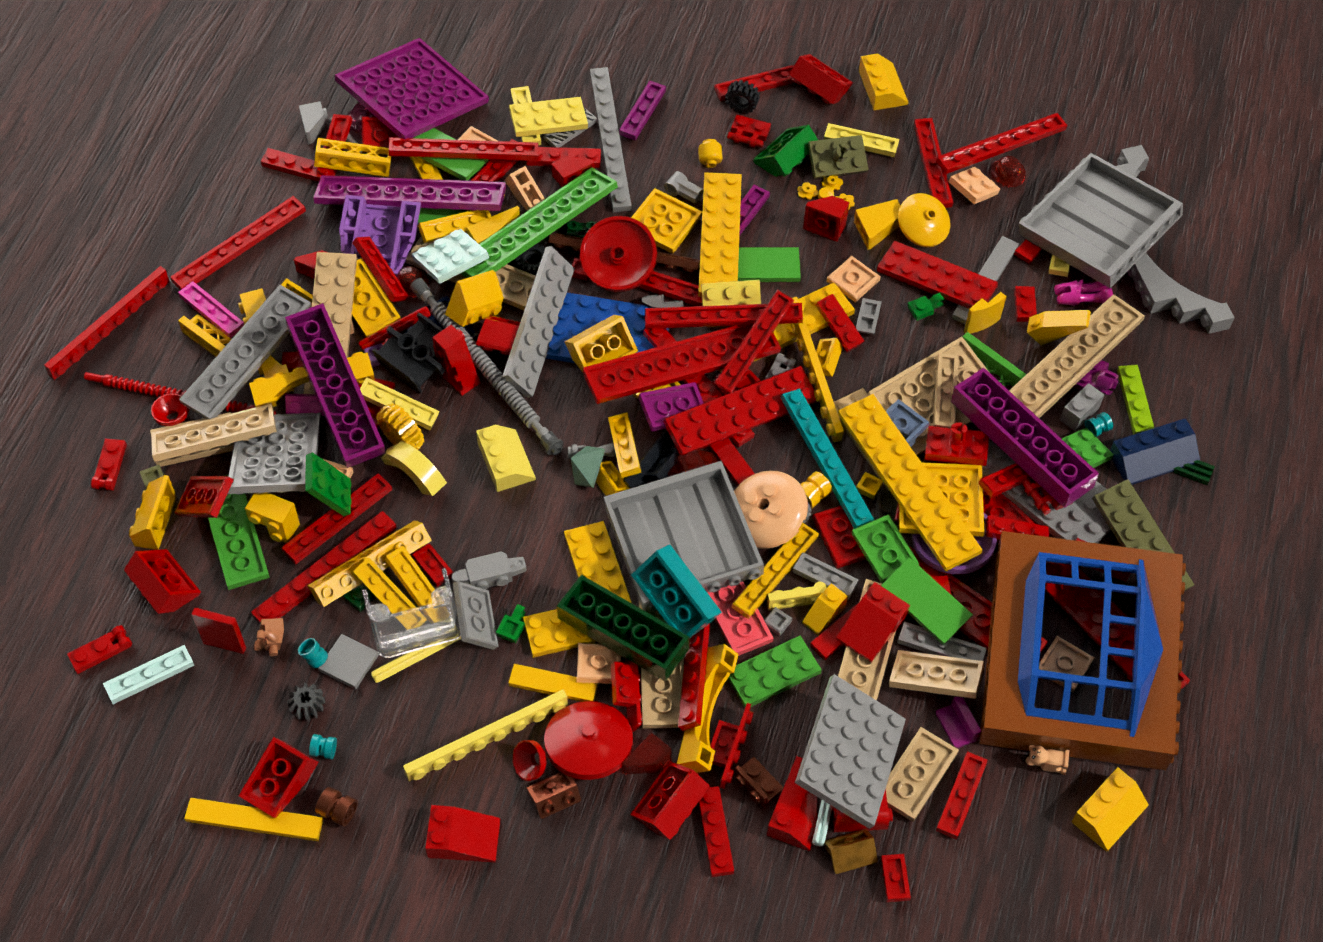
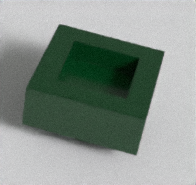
M360 584L349 591L344 598L351 606L361 612L375 599V596Z

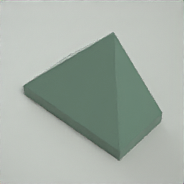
M586 446L571 458L576 485L594 488L605 449Z

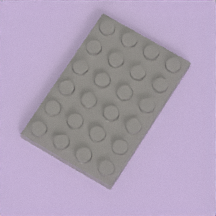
M321 413L274 414L277 432L267 436L254 437L247 441L235 442L228 476L234 480L228 494L305 492L306 455L312 452L317 455L322 420Z
M833 674L829 678L795 783L867 828H872L876 823L906 719Z

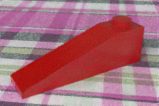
M796 756L768 825L767 836L810 851L817 823V796L795 783L803 759Z

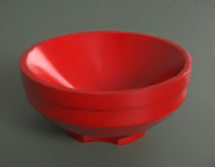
M174 393L165 394L155 400L151 407V414L159 425L165 427L173 426L187 418L189 408L180 403L181 395ZM171 413L178 414L177 418L173 420L167 419V416Z
M534 740L520 741L513 751V765L518 776L525 781H532L541 777L547 765L546 752ZM536 753H538V755H539V760H540V764H539V765H538V764L536 763V761H535V754H536Z

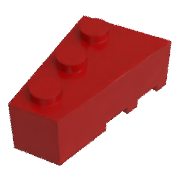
M451 324L433 336L435 359L445 370V373L441 376L461 396L480 384L463 332L460 329L457 330Z

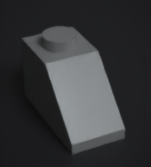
M320 101L299 105L308 145L312 144L326 128L325 119H328L326 108L322 109Z

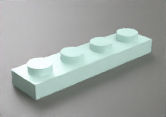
M185 645L119 675L103 683L112 704H115L194 666V663Z

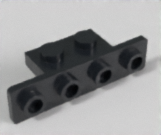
M667 428L639 461L642 473L628 476L624 479V483L629 489L647 484L648 481L666 478L670 469L680 461L679 458L681 456Z

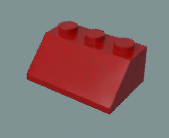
M811 54L799 56L789 74L795 83L805 85L810 93L820 95L822 100L830 105L831 103H838L853 85L852 81Z
M167 549L135 551L124 569L130 580L137 586L141 594L158 614L175 612L201 593Z
M669 761L630 815L657 835L671 840L678 833L685 819L691 815L693 808L699 800L704 797L710 785L693 769Z

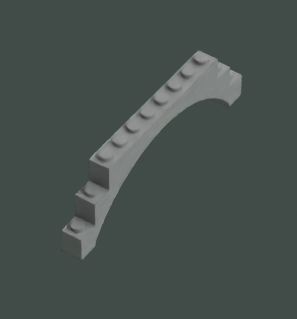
M1142 145L1121 149L1117 159L1118 166L1116 167L1137 177L1141 171H1145L1149 157ZM1147 253L1127 271L1128 275L1132 277L1136 291L1140 293L1143 304L1148 308L1150 314L1171 309L1173 316L1176 317L1179 324L1200 319L1202 326L1205 327L1208 334L1230 329L1235 317L1227 302L1219 303L1207 299L1180 285L1165 274Z

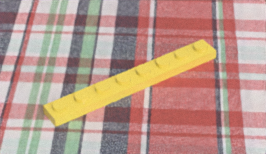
M561 690L403 765L408 781L413 779L419 780L432 770H440L453 760H461L466 754L474 750H482L487 744L493 741H500L509 733L519 732L526 725L532 722H540L553 712L557 713L568 706L565 691Z

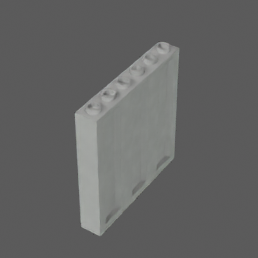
M1090 153L1080 161L1074 170L1068 173L1067 177L1058 182L1056 187L1050 193H1047L1038 205H1035L1026 217L1021 218L1019 222V235L1111 288L1183 215V203Z
M722 461L603 497L605 510L640 605L645 612H653L657 609L631 574L656 550L669 544L706 592H716L722 587L735 586L741 581L754 580L764 574L763 561Z

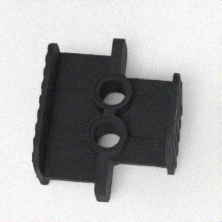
M418 313L417 317L419 320L407 333L400 334L389 326L386 331L390 339L379 351L373 349L372 352L386 370L398 377L399 380L403 381L415 392L421 394L422 390L420 387L434 371L443 375L445 370L434 359L435 352L432 338L441 332L442 329L426 316ZM412 343L411 346L405 347L407 344ZM427 354L424 358H419L421 355Z

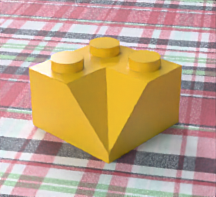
M267 492L261 494L254 493L245 507L249 521L254 524L260 523L265 525L269 536L276 542L288 543L300 525L295 504Z

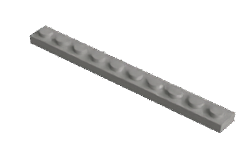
M608 67L590 69L606 173L608 177L617 181L618 188L610 192L613 212L631 211L632 206Z

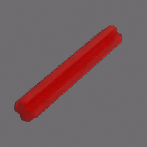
M424 306L360 340L359 345L364 351L366 348L385 341V338L389 339L390 336L386 331L389 326L400 333L413 326L419 320L417 317L418 313L423 314L427 318L430 317L431 313L428 307Z

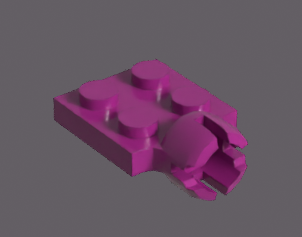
M1101 360L1073 388L1081 391L1089 383L1103 394L1111 395L1113 392L1109 389L1115 390L1119 376L1107 370L1109 363Z

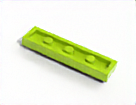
M1138 365L1118 366L1117 373L1133 435L1153 429L1154 424Z

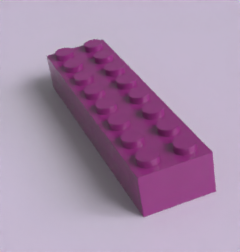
M322 303L285 317L287 328L346 467L349 468L385 454V446L324 304Z
M982 368L954 387L951 402L1061 506L1066 508L1094 488L1099 473L985 368Z

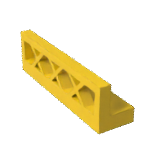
M318 138L314 166L389 177L391 156H389V148ZM321 145H324V146H329L330 148H329V149H325V148H320V147H321ZM344 148V149H348L349 151L346 152V151H342V150H340V149ZM365 151L367 152V154H361L359 152ZM378 154H386L388 156L380 157Z
M199 314L191 320L185 316L178 320L181 331L215 357L225 348L223 344H228L232 340V338L230 339ZM198 322H200L201 324H203V329H201V328H200L199 326H197L196 324H197ZM215 333L217 335V339L212 337L210 334Z

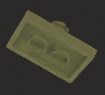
M862 135L808 142L814 179L866 173L869 170Z

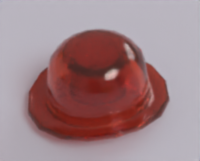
M1002 157L991 166L990 172L993 178L1005 186L1017 187L1026 179L1025 168L1015 157Z
M404 267L397 275L398 280L409 295L408 297H417L410 289V285L418 278H422L429 287L427 276L415 267Z

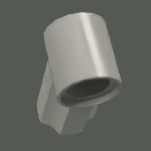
M676 171L664 184V189L668 194L672 196L680 195L693 203L700 201L704 191L701 187L689 182L687 177L679 171Z

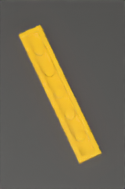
M802 522L798 529L799 532L780 547L764 566V574L750 582L733 602L731 608L749 619L768 597V593L775 589L797 563L801 554L805 553L818 538L819 533Z
M190 798L184 818L186 822L312 841L319 840L323 824L322 817L282 811L277 818H273L256 807Z

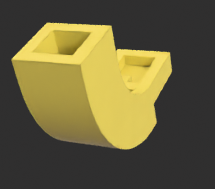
M400 441L397 445L389 447L386 450V454L381 457L385 464L403 470L415 482L422 494L433 496L447 483L437 468L420 451L406 442Z

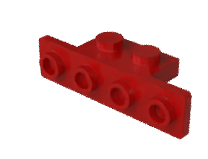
M624 658V663L614 661L611 664L613 705L627 707V720L633 733L643 722L640 707L642 701L639 691L640 674H638V665Z
M750 703L746 704L739 726L719 720L710 745L715 750L712 764L725 768L720 785L722 789H725L726 783H731L734 770H731L733 763H738L741 754L738 747L740 743L744 744L747 736V731H744L746 724L750 725L754 712L751 711Z

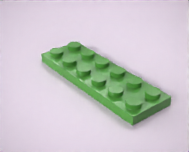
M245 493L227 494L217 518H208L228 590L270 578L255 525L249 521L245 511V507L248 504Z

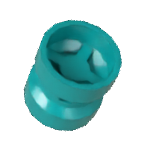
M1102 412L1096 418L1087 419L1085 421V428H1088L1098 437L1102 432L1112 430L1113 422L1106 412Z
M314 638L303 641L298 648V654L303 659H306V662L312 668L322 666L328 658V653L320 647Z
M313 734L309 755L315 757L322 755L324 758L333 759L337 747V738H323L322 735Z

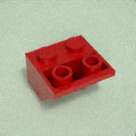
M492 315L488 316L484 320L476 345L482 346L484 350L493 351V349L500 350L502 354L510 355L520 322Z

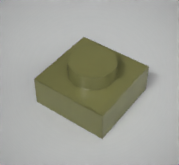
M160 465L140 471L146 489L149 482L164 476Z

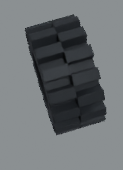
M736 80L734 83H731L725 95L726 104H730L729 107L731 109L735 108V112L739 110L741 114L743 112L745 114L751 113L758 104L760 92H757V87L753 88L754 84L751 83L749 85L748 81L743 83V80H739V82Z
M535 244V246L516 258V268L536 276L545 250L544 246L541 245L539 247V244ZM532 258L540 260L537 264L526 263L527 260Z

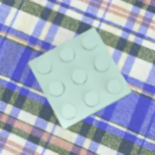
M462 229L455 230L451 234L437 239L432 244L412 253L413 260L439 284L489 258L488 252Z

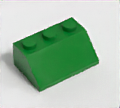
M810 125L788 128L753 159V162L773 176H787L792 172L794 166L801 164L804 161L803 158L809 155L808 142L818 139Z

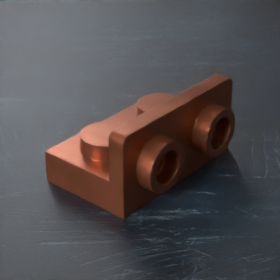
M755 757L742 767L738 765L735 768L734 780L741 788L745 787L751 799L756 804L760 803L763 808L779 796L784 788Z
M562 772L527 787L528 794L535 804L541 819L581 801L574 779Z

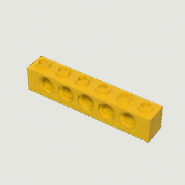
M414 520L307 586L317 603L325 607L362 584V581L353 571L368 557L383 571L390 567L384 558L396 549L404 546L407 552L411 554L432 540L423 523Z

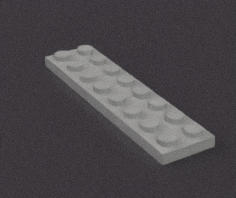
M552 246L545 247L502 376L527 398L534 395L549 349V343L554 333L553 327L557 324L560 309H562L563 301L575 269Z
M279 285L179 399L180 403L205 419L217 417L290 333L285 317L311 308V302Z

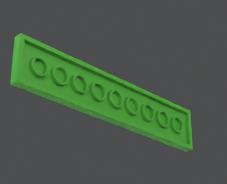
M591 167L481 242L479 245L488 252L489 258L460 274L469 278L491 270L498 271L618 188L617 181Z

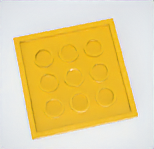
M922 463L973 536L983 537V488L978 484L982 478V466ZM899 505V533L919 534Z

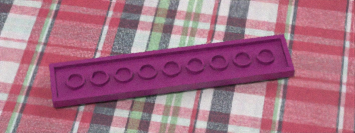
M322 175L313 198L314 204L323 205L336 204L344 206L345 196L354 195L365 197L367 204L401 207L402 201L421 202V208L500 211L506 191V182Z

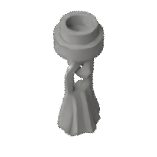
M613 443L597 447L605 449L604 456L614 457L616 454ZM571 444V447H567L568 459H571L578 453V450H582L586 446Z

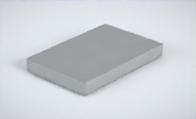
M459 581L455 582L453 590L461 640L494 650L498 647L489 590Z

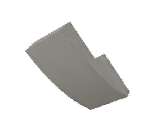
M663 294L642 297V302L655 308L684 307L683 300L664 302Z
M862 299L856 324L858 332L875 334L881 301Z

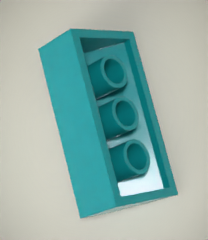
M670 544L656 550L631 574L667 624L689 636V638L722 613Z

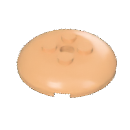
M779 471L756 473L740 483L734 491L756 547L759 549L774 548L788 542L799 532L798 529L803 520H806L808 512L806 493L800 483L786 473ZM765 504L769 505L768 508L762 510Z

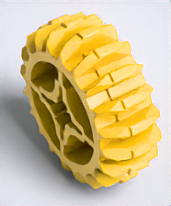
M391 403L384 406L377 413V424L383 431V435L394 446L403 441L417 450L420 449L424 442V436L408 412H405L399 405Z

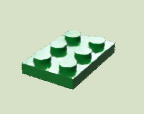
M313 452L307 454L305 491L342 516L350 515L352 503L351 479Z

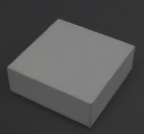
M774 607L764 621L769 630L781 636L792 622V617Z

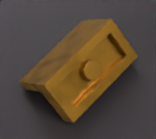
M867 829L829 839L824 843L825 849L831 856L833 870L836 874L878 862L874 837Z

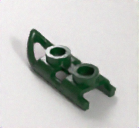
M569 221L564 224V227H567V234L563 235L584 238L585 235H578V231H586L587 233L598 222L579 223Z

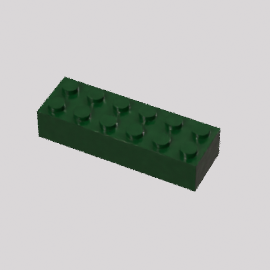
M580 575L557 605L558 619L664 681L668 679L689 650V636L583 575Z

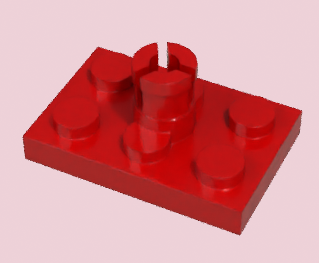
M960 422L952 424L951 428L929 426L925 460L986 466L989 437L983 431L967 430V426L964 425L962 427L963 423Z

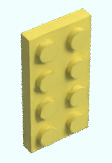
M581 97L509 105L516 137L588 129Z

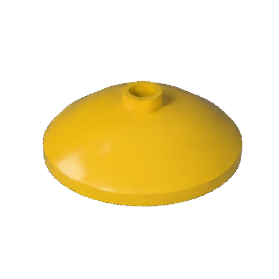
M924 193L913 194L907 197L899 207V226L903 234L912 243L921 247H934L943 242L948 236L950 217L944 205L935 197Z

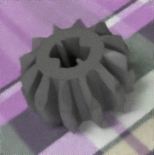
M304 682L303 688L296 686V692L289 693L290 699L287 700V704L290 707V713L292 715L296 714L297 719L300 720L304 716L305 720L309 721L311 715L317 718V712H323L325 697H323L322 690L317 689L314 683L308 687L307 683Z

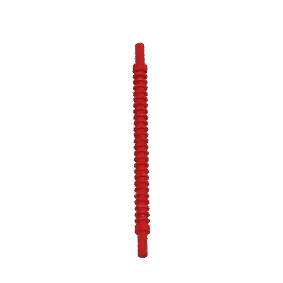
M89 372L84 374L85 380L103 383L107 387H118V389L123 387V390H134L135 393L139 391V393L142 394L144 392L146 395L150 393L151 396L155 394L156 397L172 393L183 396L186 392H183L181 389L178 391L176 388L172 390L171 387L167 389L166 386L161 388V385L156 387L155 384L140 383L138 380L134 382L133 379L129 381L128 378L124 380L123 377L118 379L117 376H114L113 378V375L110 374L99 375ZM230 401L224 409L227 412L231 410L234 413L235 411L239 412L255 408L256 406L254 404L248 406L247 403L243 405L242 402L237 404V401Z

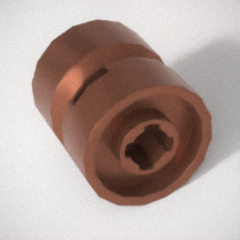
M327 787L317 801L315 812L325 818L332 817L333 822L345 827L356 812L358 800L348 795L342 797L340 791Z

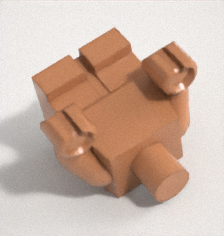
M283 618L261 619L257 640L254 644L255 651L265 648V650H269L270 656L278 655L284 633Z

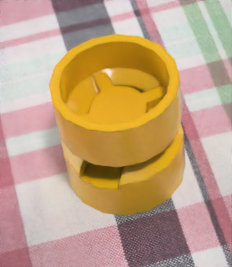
M817 471L813 472L805 482L800 483L806 493L811 509L820 502V499L825 498L832 492L829 480Z

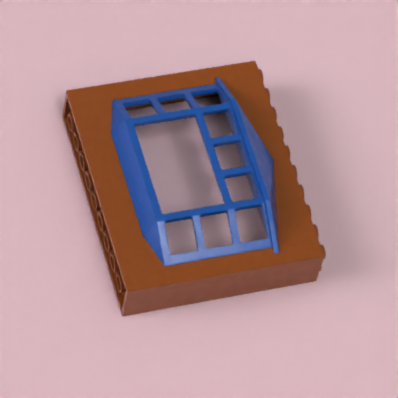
M1002 531L996 553L980 729L982 732L979 744L1030 751V745L1042 746L1045 750H1069V757L1167 770L1169 764L1174 761V755H1178L1179 742H1175V738L1180 728V722L1176 721V714H1179L1181 702L1177 700V693L1179 694L1181 691V680H1178V673H1181L1182 660H1179V653H1182L1183 641L1179 640V637L1184 627V622L1180 621V614L1184 612V601H1181V595H1184L1185 582H1182V576L1185 575L1186 563H1182L1183 555ZM1046 562L1071 565L1072 578L1047 575ZM1078 566L1104 569V582L1079 579ZM1111 570L1136 573L1137 587L1113 584ZM1045 583L1104 591L1099 678L1039 669ZM1112 591L1136 594L1135 618L1110 614ZM1110 623L1135 626L1134 650L1108 646ZM1108 655L1133 658L1132 683L1106 678ZM1038 678L1064 682L1060 711L1036 708L1034 706ZM1072 683L1098 687L1094 715L1068 712ZM1106 687L1131 691L1128 720L1102 716Z

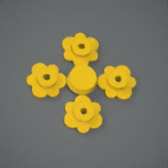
M838 176L824 178L822 182L824 188H821L819 193L816 190V185L805 182L802 186L798 187V196L808 200L816 196L819 199L834 196V189L840 190L843 180L838 178ZM842 193L840 196H836L848 201L849 209L854 207L855 203L853 202L854 197L852 195Z

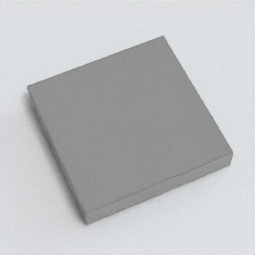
M341 634L329 651L326 662L318 669L320 672L357 689L379 656V653Z

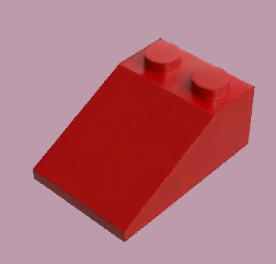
M874 582L862 597L836 639L872 663L906 618L910 605Z
M273 737L240 792L239 797L273 818H277L306 784L319 762L288 743Z
M431 805L425 847L427 857L496 863L501 819L454 806Z

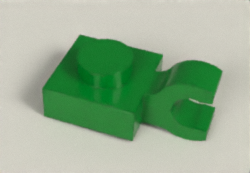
M941 293L933 295L929 300L926 296L908 302V308L915 320L918 321L933 315L935 308L943 306L941 301L944 298Z
M517 604L512 616L505 614L496 631L498 637L516 644L525 626V623L522 622L526 613L524 611L525 607Z

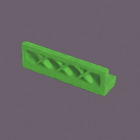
M969 332L963 335V339L990 374L1000 376L998 381L1004 387L1005 385H1012L1014 387L1027 375Z

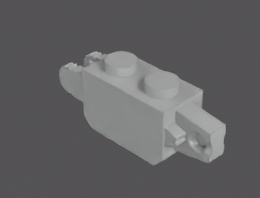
M500 551L468 559L465 564L466 569L454 572L451 579L453 584L459 581L482 589L504 586L509 582H513V576L526 572V564L523 557L507 558V554Z

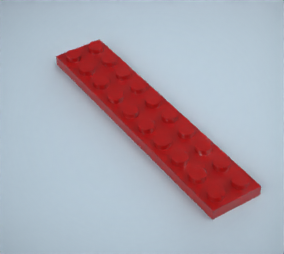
M753 325L732 326L583 368V374L596 404L724 369ZM772 333L756 359L780 353L781 347L774 333Z

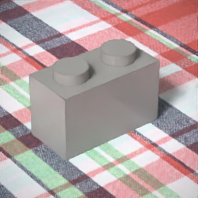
M1088 383L1064 407L1060 421L1076 432L1100 408L1104 394Z

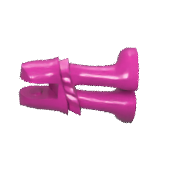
M1082 279L1079 282L1075 280L1058 284L1054 287L1055 294L1058 295V304L1074 307L1079 305L1080 302L1103 304L1113 295L1112 288L1105 286L1099 281L1083 284Z

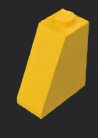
M898 199L855 210L854 223L867 250L872 249L900 227L898 223V210L900 207Z

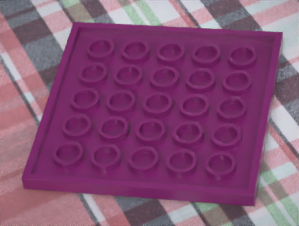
M420 38L335 74V81L399 138L404 140L414 138L489 101L488 95Z

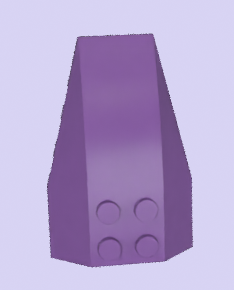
M346 195L339 228L341 252L356 254L357 260L362 258L352 242L356 237H370L396 277H398L397 275H399L398 273H400L399 271H401L416 237L421 202L402 201L401 207L367 204L363 196Z

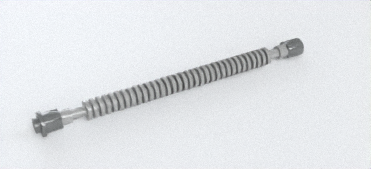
M418 278L413 281L410 289L420 300L430 305V313L445 329L452 324L457 330L460 329L463 332L474 365L508 403L511 409L514 410L517 416L520 417L523 423L528 428H534L537 432L536 435L541 440L540 443L546 449V453L548 455L560 453L563 449L562 439H558L552 431H549L539 423L540 417L515 387L502 377L503 373L480 346L476 345V341L464 327L445 315L447 307L442 302H436L434 295L430 292L431 289L424 280Z

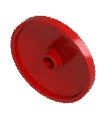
M613 216L599 221L588 230L581 243L580 260L585 274L596 286L611 292H624L640 286L652 274L657 261V247L653 235L644 224L630 217Z
M595 701L578 702L564 707L551 718L544 735L545 751L551 764L563 774L582 780L600 779L615 773L626 763L632 751L633 733L626 717L616 708Z

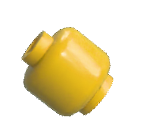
M706 139L699 145L698 154L701 164L706 165L707 168H714L722 161V146L717 140Z

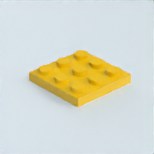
M654 188L631 218L638 220L649 229L654 237L656 246L673 254L700 220L702 211Z

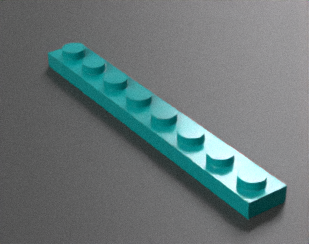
M797 389L782 394V402L822 473L831 483L832 490L853 528L856 529L874 521L872 514L801 390Z

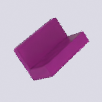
M953 697L951 705L936 711V716L953 747L958 749L979 740L982 731L963 697Z

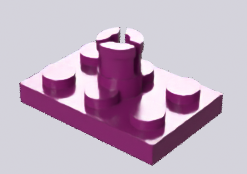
M696 382L643 392L638 397L651 432L666 429L663 422L666 418L704 404Z

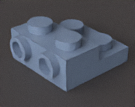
M899 399L886 410V413L910 447L915 444L916 438L929 427V421Z

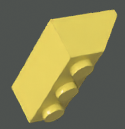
M493 425L476 431L478 446L497 492L536 480L516 429Z

